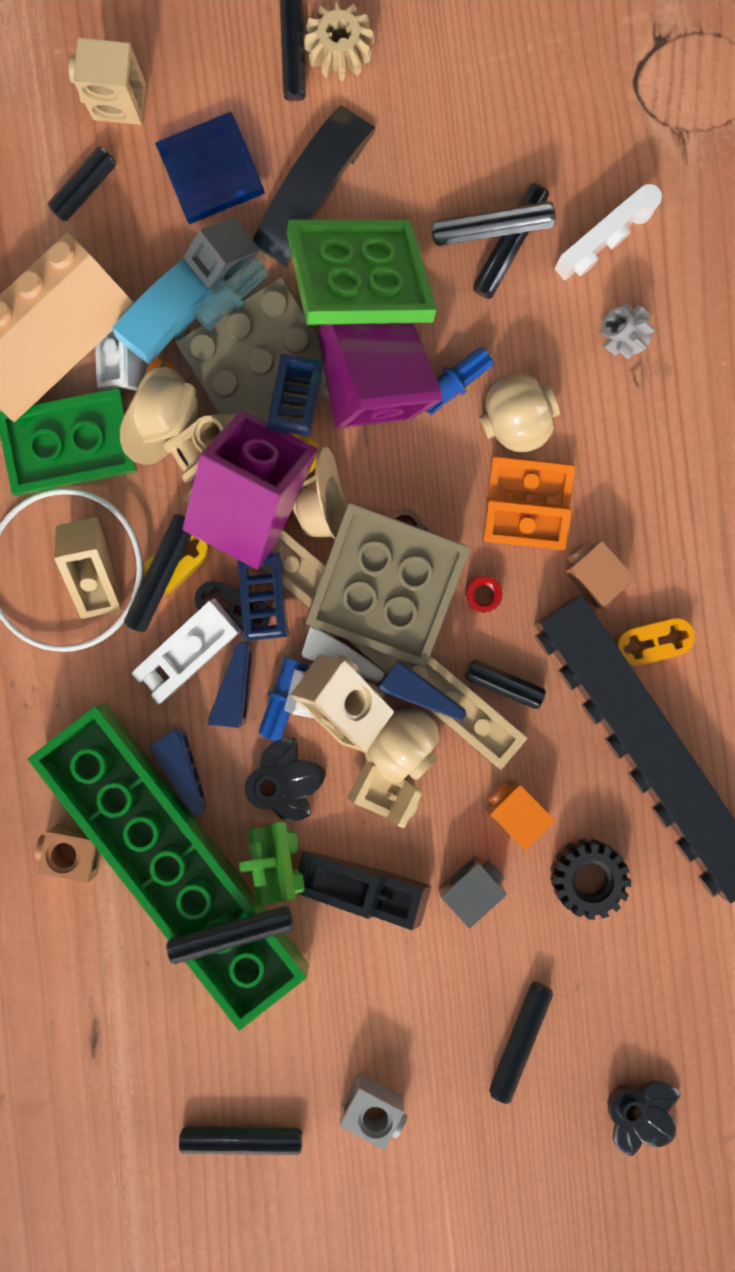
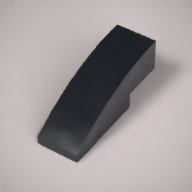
M308 851L302 853L298 870L303 874L304 890L298 893L299 895L366 919L375 917L409 930H414L421 926L431 885Z

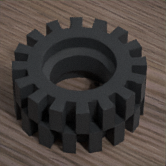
M579 839V843L575 845L570 842L565 845L567 850L564 853L560 851L555 857L558 861L556 864L552 863L551 866L553 877H550V880L555 890L554 893L567 910H571L574 915L580 918L582 915L588 920H595L596 915H600L602 919L609 917L608 911L613 909L617 912L621 908L618 904L621 899L626 901L629 896L625 891L626 887H631V879L627 877V873H630L628 866L615 850L599 840L592 839V841H587L586 839ZM588 863L600 865L605 872L603 887L593 894L582 893L575 885L576 872L581 866Z

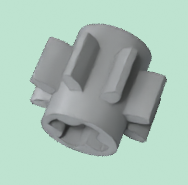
M627 302L622 307L614 308L604 318L602 329L599 332L607 338L603 346L613 355L621 353L627 359H630L632 354L642 352L649 345L652 333L655 332V328L648 323L651 315L640 305L634 309Z

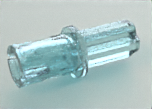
M252 258L227 281L223 279L218 280V286L204 300L191 309L198 321L210 331L227 313L231 312L235 307L241 308L243 306L242 299L267 278L268 271L257 258Z

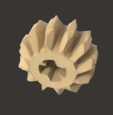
M336 0L333 4V10L330 12L320 5L317 10V19L309 18L306 24L308 34L304 38V48L310 53L309 63L312 65V68L322 66V75L325 79L333 71L338 72V77L342 82L346 78L347 70L359 76L361 63L369 64L372 59V50L370 48L375 44V34L373 30L369 29L370 20L367 14L357 16V7H355L354 2L346 10H341V5Z

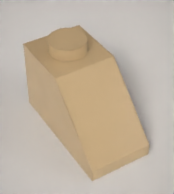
M98 518L57 525L54 559L80 618L84 619L122 611L110 548Z

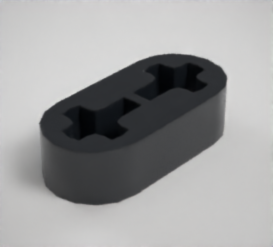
M208 581L202 584L196 591L194 598L198 611L208 602L204 600L206 592L214 593L216 588L222 590L220 597L232 603L229 610L223 609L242 629L241 632L244 633L242 616L235 613L237 606L241 607L240 590L218 581ZM262 600L252 601L253 606L254 604L258 605L259 609L269 608ZM264 617L261 624L255 623V627L270 625L272 617Z

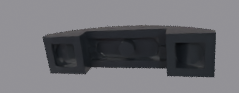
M342 105L331 114L301 153L266 211L253 238L260 251L285 267L288 266L292 260L287 237L288 220L314 219L348 165L355 163L374 134L375 127Z

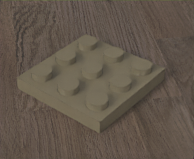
M279 278L175 342L219 414L234 413L237 415L243 409L266 422L281 354L322 360L319 339L311 325L306 324L305 315L282 278ZM324 367L317 405L329 398ZM287 382V384L310 387L307 384ZM285 392V394H284V395L296 396V397H302V398H307V397H308V396H305V395H299V394H293V393H287V392ZM282 403V407L305 410V407ZM279 415V418L293 420L296 418L291 416Z
M349 502L305 624L426 668L471 547Z

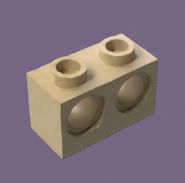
M78 38L76 55H71L69 59V78L71 83L76 85L82 103H85L92 119L142 125L146 83L131 44L127 42Z

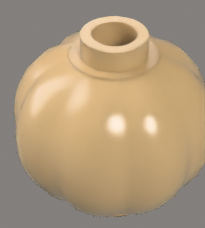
M510 374L496 381L490 388L486 397V413L480 415L479 419L487 439L495 437L509 450L529 452L540 448L548 441L554 431L552 418L559 416L560 412L549 384L540 387L535 377L526 374Z
M415 707L396 709L365 753V758L369 763L376 766L381 775L388 781L400 783L409 775L416 782L439 759L432 751L440 743L438 727L435 721L423 710Z

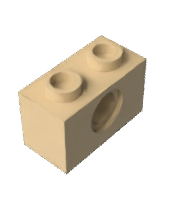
M319 654L290 695L341 745L366 753L394 711L383 700L384 693L378 687L364 681L358 674L360 668L352 660L342 655L334 658Z

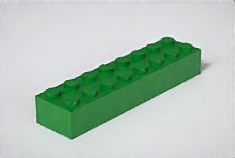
M106 703L94 706L27 758L168 941L175 937L268 911L264 905L257 906L254 892L197 819L190 814L180 797ZM286 933L185 961L238 1031L307 978L309 963Z

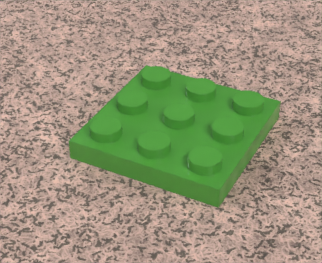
M288 220L287 237L307 325L434 322L437 308L411 220Z

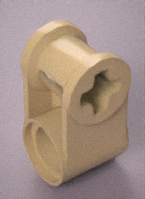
M220 413L203 416L178 436L172 437L164 444L163 447L166 453L173 454L184 472L182 479L185 483L194 481L200 454L218 436L217 427L222 431L236 414Z

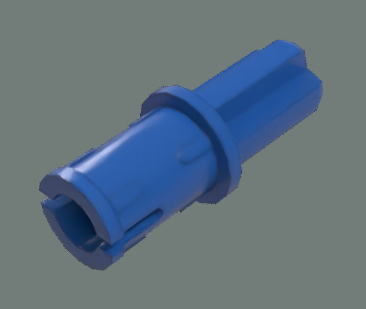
M483 347L477 348L452 369L447 366L443 368L444 373L436 379L441 390L442 400L426 410L430 416L458 394L463 396L466 393L465 387L493 366L494 362L491 356Z
M284 657L273 691H268L267 693L271 698L258 730L261 736L273 741H279L282 738L291 714L284 709L294 669L307 672L309 665Z

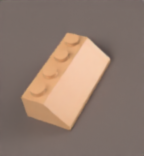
M68 232L0 294V409L13 422L20 418L113 330L112 327L134 304L95 259Z

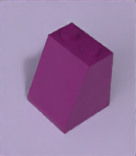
M414 323L322 324L318 328L319 345L335 429L412 420L442 400L440 387Z
M242 409L200 454L182 530L258 570L280 538L317 455L318 448L289 433L267 430L266 421Z

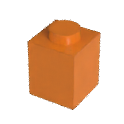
M515 780L510 785L506 782L502 783L488 797V801L491 803L486 808L488 813L525 850L556 821Z

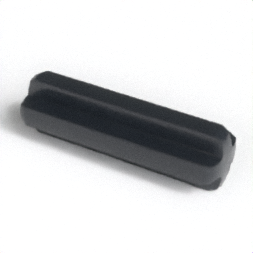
M97 147L49 200V209L59 219L67 221L114 169L116 162L110 153L102 147Z
M473 660L466 672L465 678L534 709H539L545 698L546 690L479 660Z

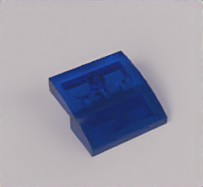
M232 111L155 142L189 225L265 194Z

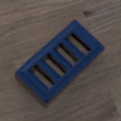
M281 354L266 424L267 430L310 436L322 381L323 360ZM287 382L307 384L310 387L287 384ZM285 392H287V393L305 395V396H308V397H307V398H302V397L289 396V395H284V394H285ZM282 403L305 407V410L282 407ZM279 415L303 418V421L279 418Z
M280 552L270 553L261 564V566L272 565V574L249 576V568L251 566L238 560L244 641L289 636ZM273 582L274 591L251 593V584ZM275 599L274 608L253 610L252 601ZM276 616V625L255 627L254 618Z
M238 642L209 715L208 725L240 728L246 723L253 647L251 643Z
M401 661L395 662L378 686L385 693L453 719L463 720L467 715L466 709Z
M181 726L151 744L150 750L190 814L197 817L207 808V802L186 731Z

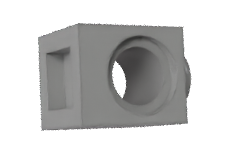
M359 1073L340 1109L339 1126L385 1150L391 1137L397 1139L405 1126L407 1114L404 1113L403 1096ZM372 1107H380L386 1111L382 1117L377 1119L370 1118L365 1114Z

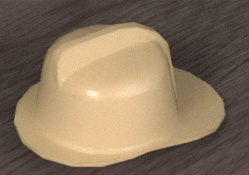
M157 367L146 373L123 417L120 427V443L124 453L133 462L143 465L157 463L168 454L163 447L164 444L172 437L178 436L198 419L199 405L195 395L196 388L189 383H185L184 379L175 370L168 367Z
M325 446L319 450L317 456L316 474L305 480L293 510L303 532L307 536L318 538L332 537L335 540L348 504L341 489L334 456L331 450Z

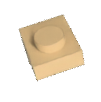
M366 761L347 798L354 804L382 815L395 825L404 828L410 817L418 809L422 790L406 779H403L400 783L386 780L376 766Z

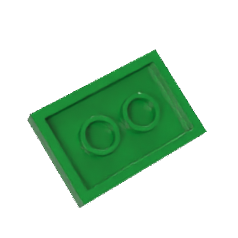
M117 388L35 404L15 422L3 411H0V437L12 495H27L138 473L137 463L133 462L124 453L120 443V427L126 413L122 391Z

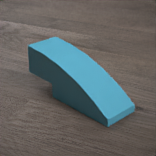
M182 259L158 279L115 323L112 329L116 339L150 365L173 337L178 339L224 284L208 290L185 259Z

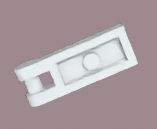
M652 184L642 186L565 251L554 268L563 280H567L575 272L579 276L585 274L599 260L596 255L606 245L611 250L614 249L631 233L628 227L632 223L644 224L647 222L661 203L662 193L660 189Z
M212 599L131 674L139 683L144 682L153 692L151 697L160 705L236 637L242 629L215 599ZM159 666H161L162 669L170 677L166 681L156 671L159 668Z

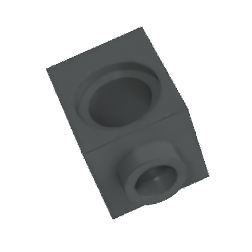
M233 217L199 229L183 258L207 289L211 290L242 277L260 249L238 220Z
M475 856L438 888L441 898L469 929L507 895L500 884L505 879L504 876L489 860L482 864Z

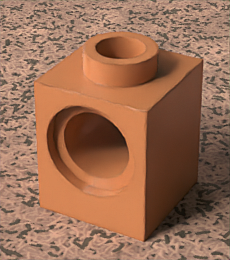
M603 541L593 544L591 547L587 542L582 544L567 558L572 564L564 571L596 608L605 607L636 579Z
M56 825L47 830L45 835L39 837L35 850V859L40 860L39 874L88 883L98 873L101 854L81 829ZM61 843H68L74 847L76 851L75 862H68L62 858L60 854Z

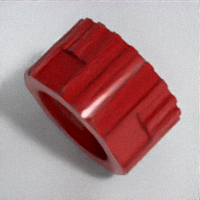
M479 576L477 579L471 580V583L465 589L464 595L466 596L468 607H471L472 610L478 613L491 612L497 609L496 607L502 601V587H500V583L496 579L491 577ZM480 585H486L492 591V600L487 604H480L475 599V590Z

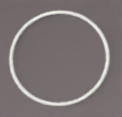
M73 488L46 490L23 500L1 521L0 536L6 525L20 510L39 499L61 494L78 495L92 499L109 509L127 530L135 550L136 582L131 599L121 617L101 635L74 645H52L27 636L8 619L0 607V619L15 635L33 646L50 651L65 652L85 649L112 635L124 623V619L142 584L143 577L141 548L128 520L113 504L104 498L85 490Z

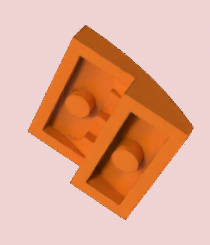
M492 455L483 542L566 550L572 512L570 501L576 465L573 463Z

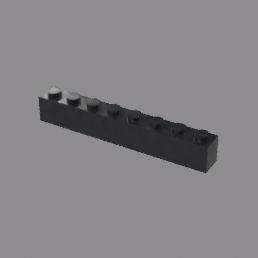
M583 595L574 596L534 624L539 631L535 635L537 642L548 656L552 653L555 654L563 666L558 669V672L571 690L578 688L586 701L581 704L585 713L595 725L599 722L602 723L609 734L605 738L607 745L618 759H621L623 756L633 769L628 775L634 785L642 794L648 791L656 804L651 807L653 813L665 828L671 826L679 837L675 841V845L689 863L695 860L703 872L698 878L712 897L719 895L730 904L735 901L734 817Z

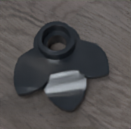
M284 738L271 744L264 750L260 768L254 770L245 782V794L252 805L262 809L271 808L283 820L299 821L311 816V809L305 797L313 794L320 788L325 779L326 771L314 762L298 760L296 739ZM264 780H269L273 784V792L268 796H264L260 792V784Z
M651 1081L640 1089L629 1085L616 1087L610 1093L607 1101L609 1116L615 1123L612 1138L616 1147L622 1153L633 1156L640 1149L642 1143L652 1147H663L671 1143L676 1136V1126L668 1111L680 1098V1092L671 1084L662 1081Z

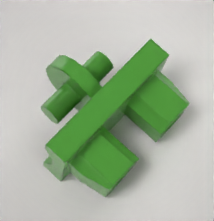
M286 822L249 829L248 838L251 860L239 863L240 872H252L257 906L295 900L296 894L304 890L303 874L299 870H292L290 854L296 853L299 847L297 832L287 830Z

